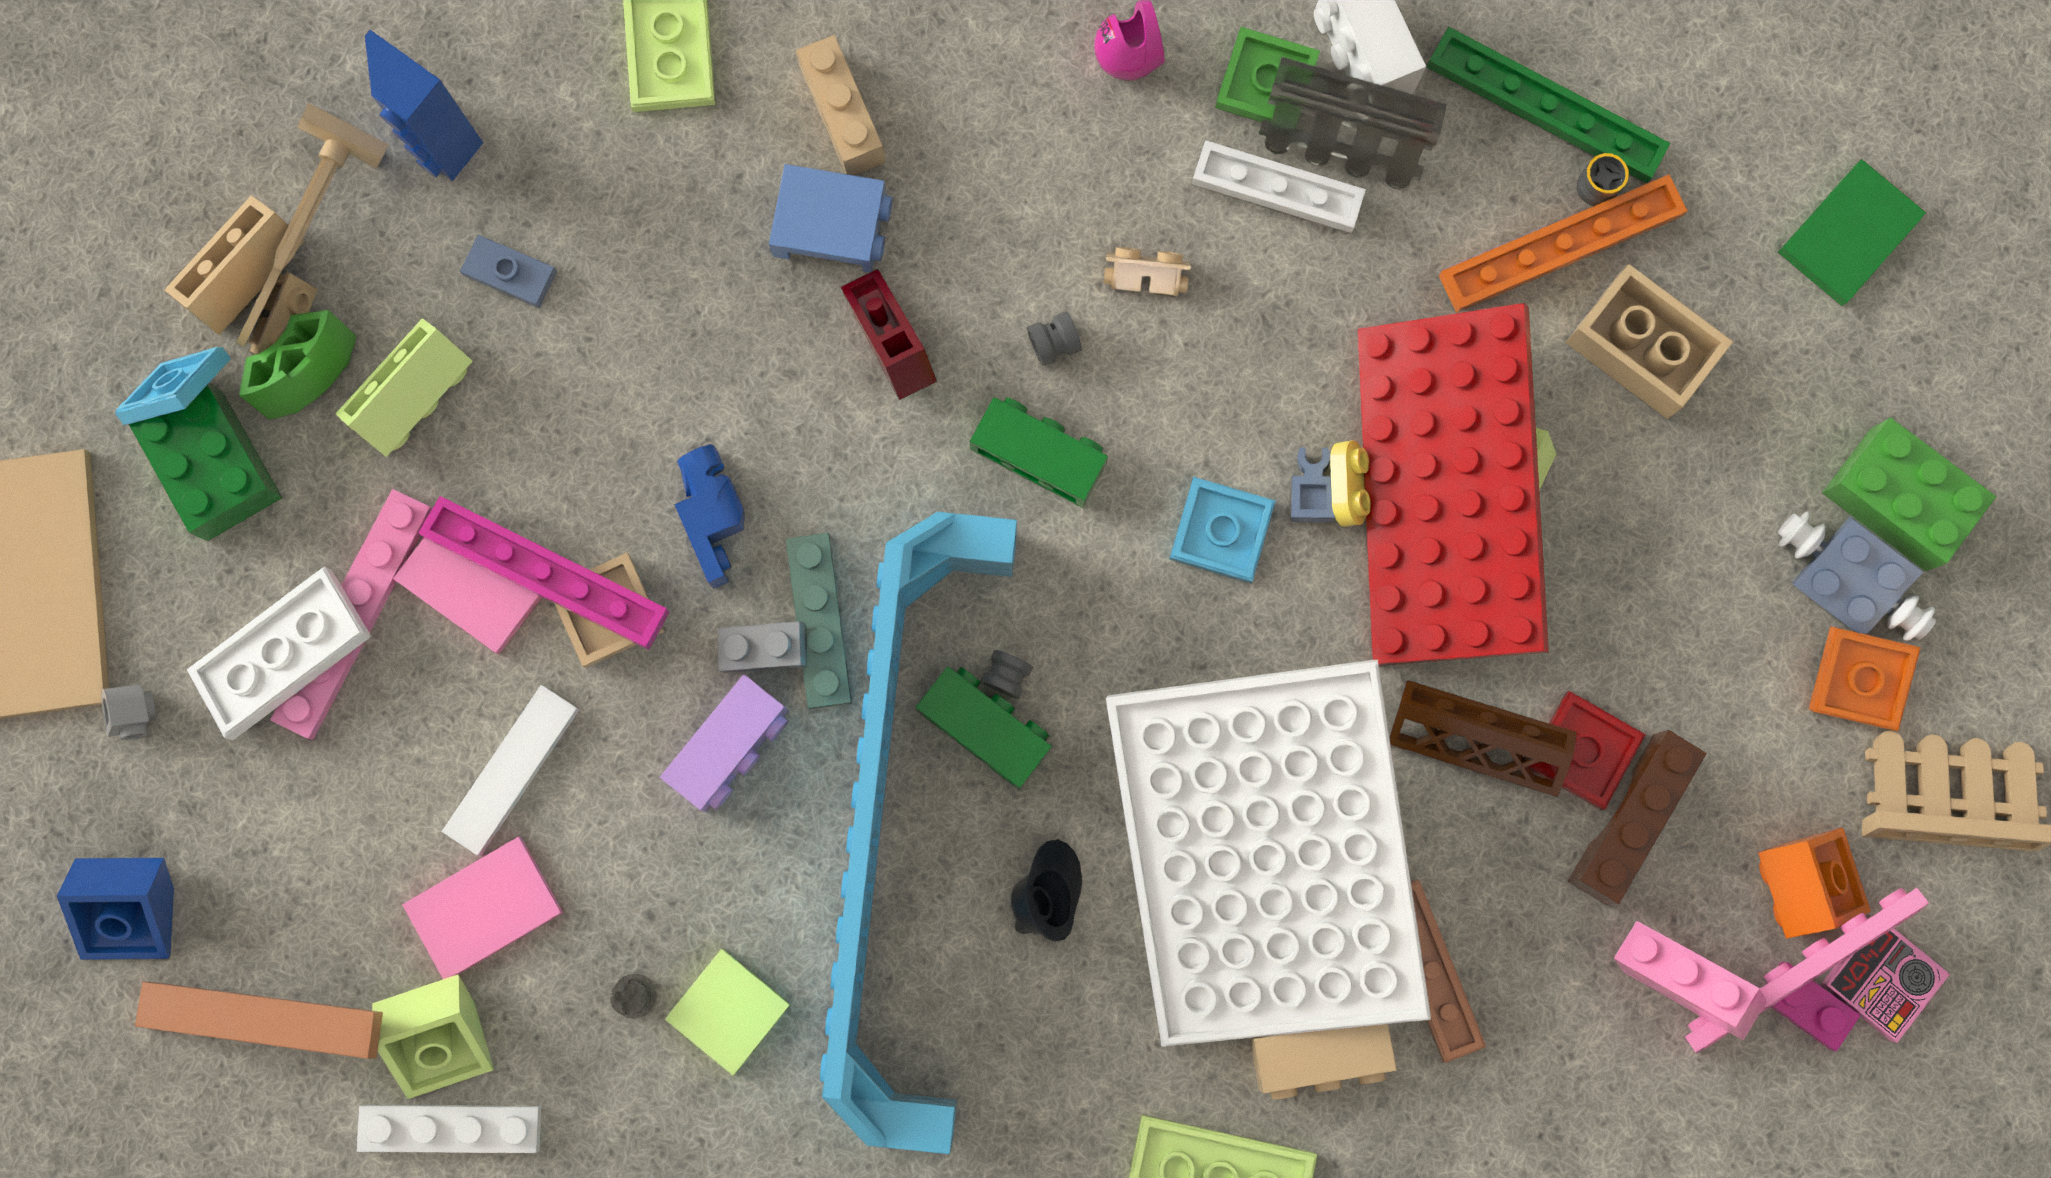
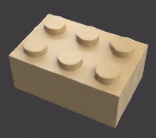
M1628 264L1605 290L1565 343L1668 419L1684 407L1733 341Z

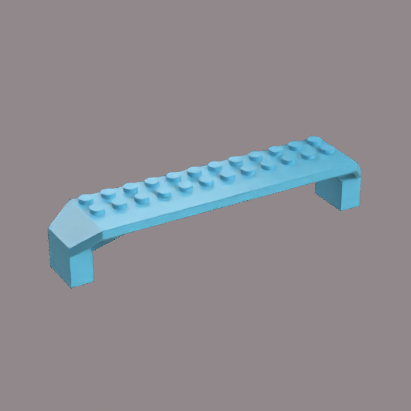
M936 512L886 542L884 562H879L877 588H880L879 606H874L872 618V632H875L874 649H869L867 661V675L870 676L869 693H864L862 704V719L865 720L864 737H859L857 748V764H860L858 782L854 781L851 808H855L854 824L849 826L846 853H850L848 871L843 873L841 898H845L843 917L839 916L836 930V944H840L838 961L833 962L830 989H834L833 1006L828 1008L825 1025V1035H829L828 1050L822 1056L820 1068V1082H824L822 1098L867 1146L950 1154L957 1100L895 1093L856 1044L905 609L952 571L1012 577L1017 538V520Z

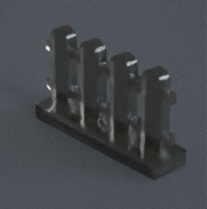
M1281 57L1268 101L1269 104L1276 105L1271 122L1262 121L1259 134L1266 136L1265 147L1271 153L1284 154L1289 150L1290 144H1295L1306 148L1305 159L1312 165L1323 166L1328 163L1330 156L1333 155L1346 159L1345 170L1353 177H1365L1368 175L1371 167L1387 171L1385 181L1388 186L1394 189H1404L1410 184L1411 179L1420 181L1424 166L1418 165L1423 148L1432 151L1433 146H1436L1441 133L1447 104ZM1300 113L1316 117L1311 133L1295 129ZM1341 125L1357 129L1352 145L1336 141ZM1382 136L1398 141L1392 157L1377 153Z

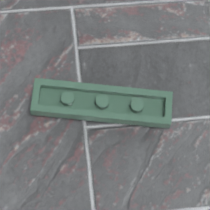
M829 533L786 538L796 622L805 623L806 667L802 668L808 709L851 704Z

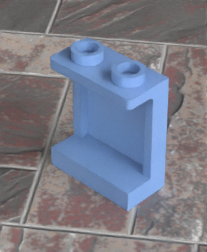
M784 164L769 240V247L773 257L790 259L791 253L859 264L863 267L864 272H872L874 261L881 262L884 253L885 236H879L881 222H889L892 210L893 197L887 196L885 181Z

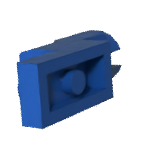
M709 444L692 450L677 460L682 474L686 497H691L674 505L708 583L715 589L729 583L725 571L732 568L722 544L714 547L713 543L744 530L745 514L731 479L723 474L715 477L724 470V464L715 445Z

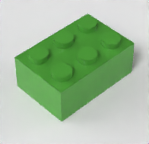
M1891 417L1872 427L1822 492V494L1924 571H1929L1949 562L1997 497Z

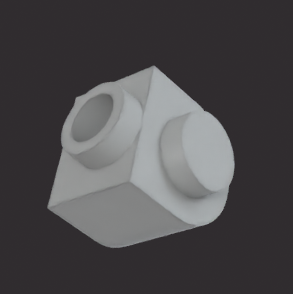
M141 684L102 689L101 700L107 737L120 735L121 740H134L147 736L149 717L155 716L154 700L151 691L143 692Z

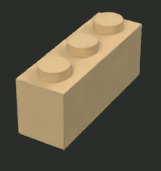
M835 35L797 49L796 54L800 70L845 174L855 176L886 163L883 145Z
M251 195L164 291L197 319L220 335L236 319L237 315L254 296L263 289L273 268L276 250L289 225L273 210ZM302 239V241H301L299 247H300V246L303 244V242L305 241L304 239Z
M1388 1024L1250 1038L1259 1090L1262 1093H1271V1099L1297 1096V1088L1310 1085L1315 1086V1092L1342 1088L1341 1080L1357 1077L1359 1084L1381 1082L1386 1080V1072L1397 1071Z

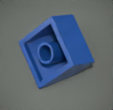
M75 858L57 894V899L80 960L169 959L171 954L174 887L165 859Z

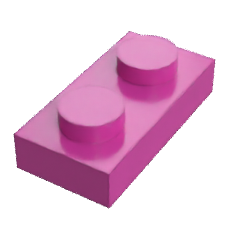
M1813 980L1771 1006V1008L1830 1051L1837 1052L1861 1016Z

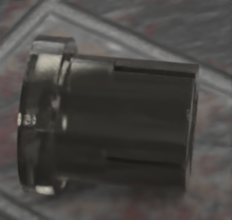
M629 974L622 977L612 988L610 994L612 995L610 1001L613 1009L622 1016L631 1019L646 1016L653 1010L657 1002L655 984L650 978L642 974ZM632 985H634V992L641 994V997L645 999L633 1003L630 1008V1002L623 1000L622 994L623 991L631 990Z

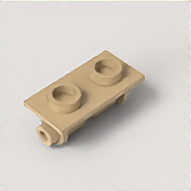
M1116 247L1115 253H1106V261L1114 262L1113 268L1105 267L1103 284L1111 285V289L1140 292L1142 276L1150 277L1149 293L1178 296L1179 292L1187 293L1189 276H1181L1182 269L1191 270V264L1189 261H1182L1183 254L1158 251L1157 258L1140 256L1141 249L1131 247Z
M289 272L286 275L280 274L264 306V309L270 312L269 317L260 316L252 338H249L248 341L251 344L249 352L256 355L273 345L285 331L291 315L309 313L318 289Z

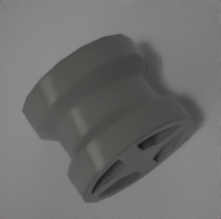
M994 650L991 656L993 663L991 669L983 674L980 682L1007 696L1020 699L1023 692L1021 683L1024 677L1030 676L1033 666L1013 655Z

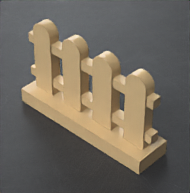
M1885 731L1875 738L1873 748L1865 750V761L1874 762L1875 792L1871 791L1867 794V805H1876V812L1862 819V837L2034 852L2051 845V825L2039 824V819L2047 817L2046 806H2038L2036 776L2044 774L2043 763L2035 762L2034 751L2028 744L2015 742L2006 747L2003 752V759H1992L1991 749L1987 742L1979 738H1973L1961 746L1959 756L1948 755L1945 740L1938 735L1931 734L1918 742L1916 752L1904 751V741L1898 733ZM1905 765L1917 766L1918 795H1907ZM1949 768L1960 769L1962 799L1950 798ZM1992 772L2004 773L2006 803L1994 802ZM1907 808L1919 809V814L1907 813ZM1951 812H1961L1963 817H1952ZM1995 815L2006 816L2007 821L1995 820Z

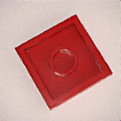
M1568 691L1565 693L1549 724L1577 732L1574 756L1562 788L1596 808L1605 810L1646 734ZM1542 761L1529 766L1532 771L1549 780L1554 779L1558 766Z

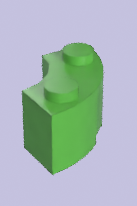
M329 310L291 315L285 331L273 345L262 353L246 358L239 396L269 420L300 412L305 406L321 396L334 383L342 370L348 366L355 345L356 335Z

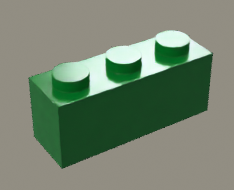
M993 397L969 441L970 450L1083 508L1107 464L1108 456L1102 453L1104 448L1089 438L1081 437L1078 441L1065 434V427L1050 418L1043 417L1042 421L1026 414L1028 409L1016 400L1005 398L1003 402Z
M947 666L916 705L917 712L1020 791L1050 752L1052 746L1046 742L1050 735L1031 720L1024 725L1011 714L1015 708L995 693L990 699L978 690L977 687L981 682L962 667L955 672Z

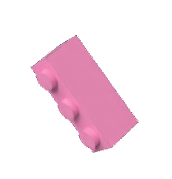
M1636 921L1614 957V960L1625 974L1741 1040L1745 1039L1766 1004L1760 988Z

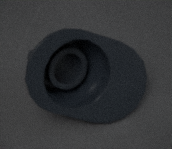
M1059 839L1046 841L1038 848L1029 874L1013 887L1011 907L1016 918L1015 930L1018 933L1042 934L1045 938L1054 942L1065 940L1071 933L1075 911L1081 894L1082 873L1076 852L1068 843Z

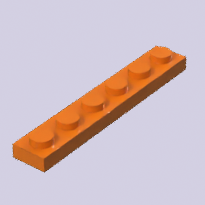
M1670 174L1447 268L1441 271L1439 278L1456 313L1683 217L1688 210Z

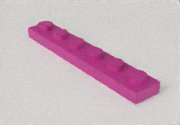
M441 496L437 499L418 532L423 538L647 650L651 648L670 613L667 608Z

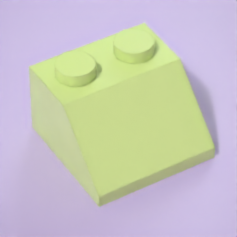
M459 974L372 1003L373 1011L383 1012L378 1053L407 1099L493 1071V1064L475 1003Z

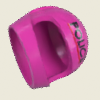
M1151 0L1137 1L1134 14L1128 20H1118L1115 13L1102 22L1097 30L1094 40L1096 59L1101 68L1113 78L1134 81L1147 76L1165 63L1162 38Z

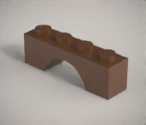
M1670 730L1653 734L1632 770L1631 784L1622 803L1602 832L1589 843L1568 882L1605 905L1620 904L1707 753Z

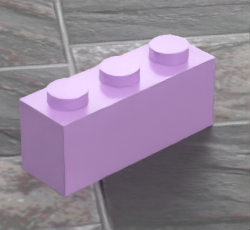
M743 674L659 778L700 811L707 812L710 807L717 810L730 796L733 789L728 785L739 772L743 776L746 775L760 758V754L756 750L765 739L768 738L770 741H773L783 731L788 723L784 716L789 710Z

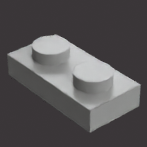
M798 621L718 628L719 671L728 673L806 667L805 623Z

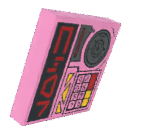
M1893 928L1835 965L1821 985L1840 1001L1860 1014L1862 1019L1890 1042L1898 1043L1950 974Z

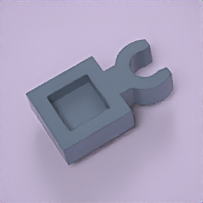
M1300 447L1297 463L1304 476H1292L1291 522H1334L1331 476H1323L1330 465L1329 449L1322 448L1321 461L1311 464L1306 460L1305 447Z

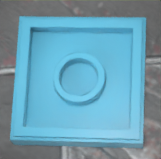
M215 347L160 363L116 409L115 415L123 425L185 409L230 361V356L223 347Z
M1193 477L1169 560L1252 583L1275 500Z

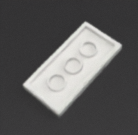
M324 566L196 662L187 671L223 737L233 741L368 640L371 635L333 570Z

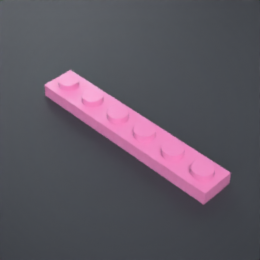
M394 489L391 490L341 585L369 633L397 582L393 577L410 557L421 536L418 532L432 510L430 506ZM364 643L278 706L270 721L307 739L314 740Z
M1900 888L1879 902L1883 908L1882 911L1869 919L1864 913H1861L1842 925L1840 928L1844 935L1829 944L1824 937L1803 950L1802 954L1806 959L1793 968H1790L1787 962L1779 965L1763 976L1768 984L1760 988L1766 1000V1004L1760 1014L1925 909L1929 902L1918 888L1906 894L1903 888ZM1700 1016L1687 1025L1692 1033L1685 1036L1695 1053L1698 1054L1728 1035L1729 1032Z

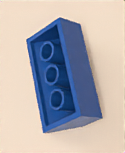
M369 30L365 35L371 96L382 109L379 116L393 128L392 133L405 143L404 148L417 158L416 163L435 178L442 173L453 181L482 146L483 141L439 78L375 32Z

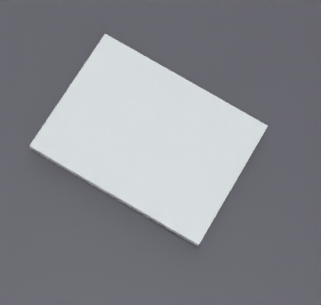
M1378 659L1108 695L1106 703L1161 1046L1431 1020Z

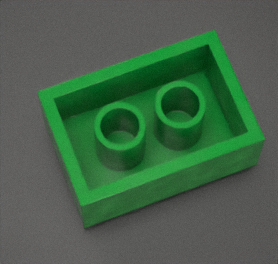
M208 383L185 409L128 424L189 533L205 541L213 539L283 498L223 391L211 383Z

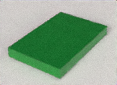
M1861 159L1780 248L1778 253L1839 305L1843 306L1848 303L1922 219L1926 212Z

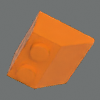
M1843 827L1776 845L1758 852L1761 860L1759 864L1760 874L1764 882L1769 885L1774 900V917L1778 925L1783 928L1786 939L1836 929L1861 913L1868 914L1871 912Z

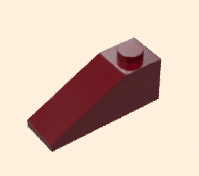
M876 269L841 286V290L898 399L901 400L936 383L937 379L925 348L880 271Z

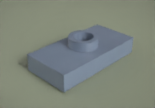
M477 235L460 273L464 277L540 308L557 271L553 266Z

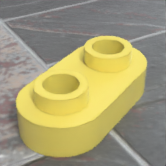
M1354 440L1335 443L1330 456L1333 513L1338 524L1342 527L1361 525L1371 509L1370 497L1365 490L1364 473H1367L1369 469L1368 454Z

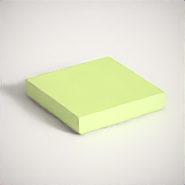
M721 949L665 1020L734 1076L791 1004L725 949Z

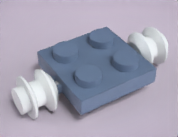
M1805 512L1800 517L1795 513L1792 514L1778 531V534L1782 536L1779 542L1780 547L1789 543L1796 547L1794 555L1796 559L1809 556L1810 554L1814 555L1813 559L1798 574L1792 584L1854 632L1867 635L1887 612H1889L1887 628L1893 629L1901 626L1905 630L1903 635L1904 641H1909L1913 637L1918 640L1922 639L1935 625L1936 620L1932 617L1935 608L1933 606L1924 610L1917 606L1919 600L1917 594L1900 599L1923 571L1851 516L1827 543L1823 541L1825 538V525L1821 524L1812 527L1808 524L1810 515L1808 512Z

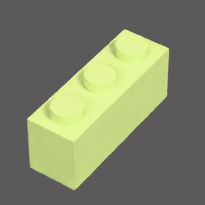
M422 318L336 412V415L387 457L392 450H397L405 444L411 429L421 418L428 417L436 409L438 399L449 387L457 385L464 378L467 367L473 361L439 330Z

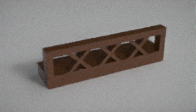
M1407 680L1389 737L1390 744L1558 797L1574 756L1577 732ZM1404 719L1423 724L1429 734L1415 738L1400 733ZM1452 735L1462 736L1467 739L1471 747L1462 751L1450 749L1444 738ZM1500 748L1509 751L1514 761L1501 765L1492 762L1486 752ZM1542 761L1558 766L1554 779L1549 780L1534 775L1529 766Z

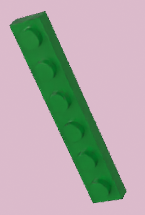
M1449 26L1426 66L1430 70L1595 157L1603 153L1614 154L1620 157L1626 163L1629 175L1646 184L1652 179L1671 144Z

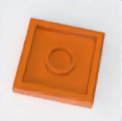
M1830 626L1809 710L1899 731L1921 647Z

